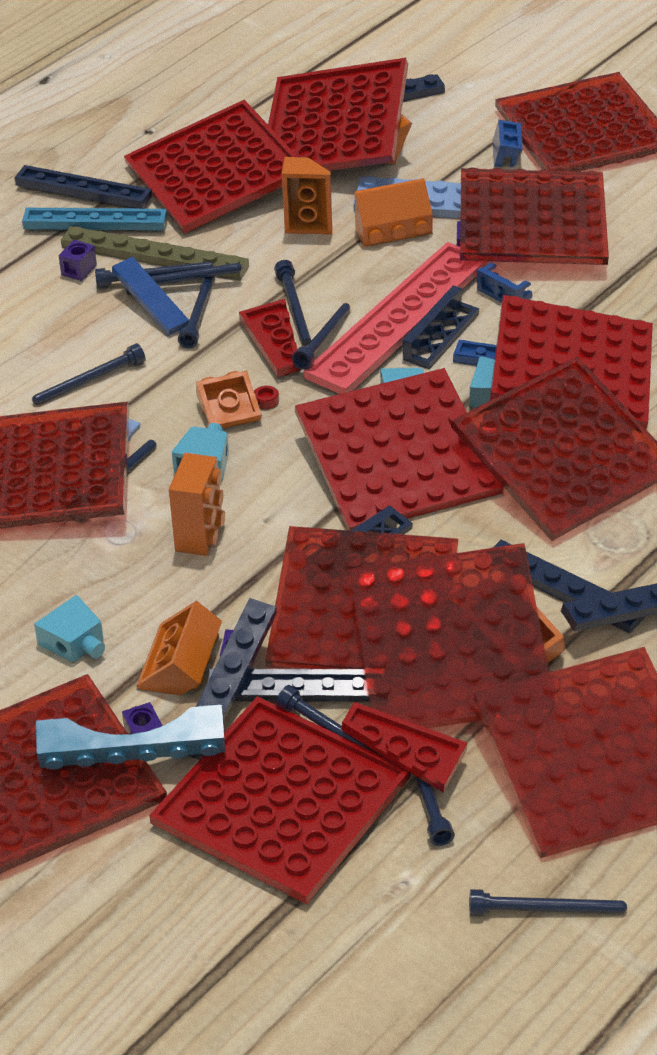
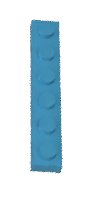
M26 207L22 225L23 229L32 230L55 229L60 231L68 230L70 226L104 231H165L167 209Z

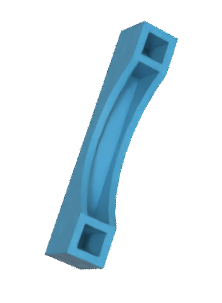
M222 705L190 707L180 717L164 726L148 732L130 735H112L95 732L76 724L68 718L36 721L37 757L40 768L59 769L67 765L87 767L94 763L102 762L120 764L126 760L140 759L142 761H152L160 757L179 759L187 755L202 754L212 756L218 752H226Z

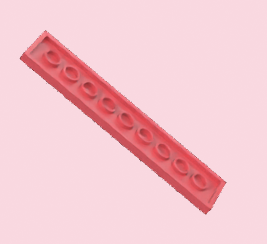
M445 243L322 353L308 369H305L304 379L338 394L353 391L402 346L404 337L453 285L462 289L466 287L477 276V269L488 265V258L452 243Z

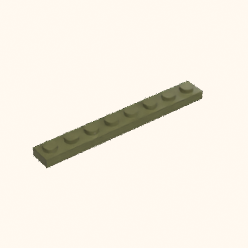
M70 226L61 238L62 248H66L73 240L94 245L96 254L128 259L133 256L138 262L160 266L211 261L213 262V267L240 263L242 265L241 272L219 276L235 280H241L249 267V258Z

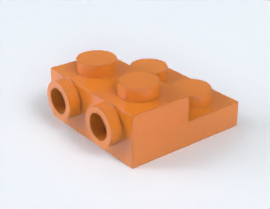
M247 370L241 372L232 371L224 376L215 378L206 377L196 382V394L208 425L210 423H217L224 429L261 420L262 414Z

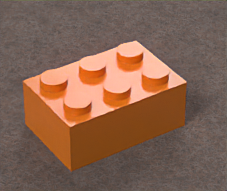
M184 453L169 487V499L176 552L208 556L211 546L216 545L218 528L223 527L225 522V511L221 508L224 497L223 490H220L222 470L218 469L217 457Z

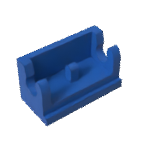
M498 119L493 137L494 166L501 167L503 159L510 157L512 159L510 167H513L517 162L519 153H522L523 150L521 123Z
M489 263L485 267L477 269V290L495 300L502 302L503 295L517 296L528 300L532 298V291H525L531 285L530 282L523 281L519 285L514 284L510 280L499 276L498 273L491 271L497 267L496 264Z

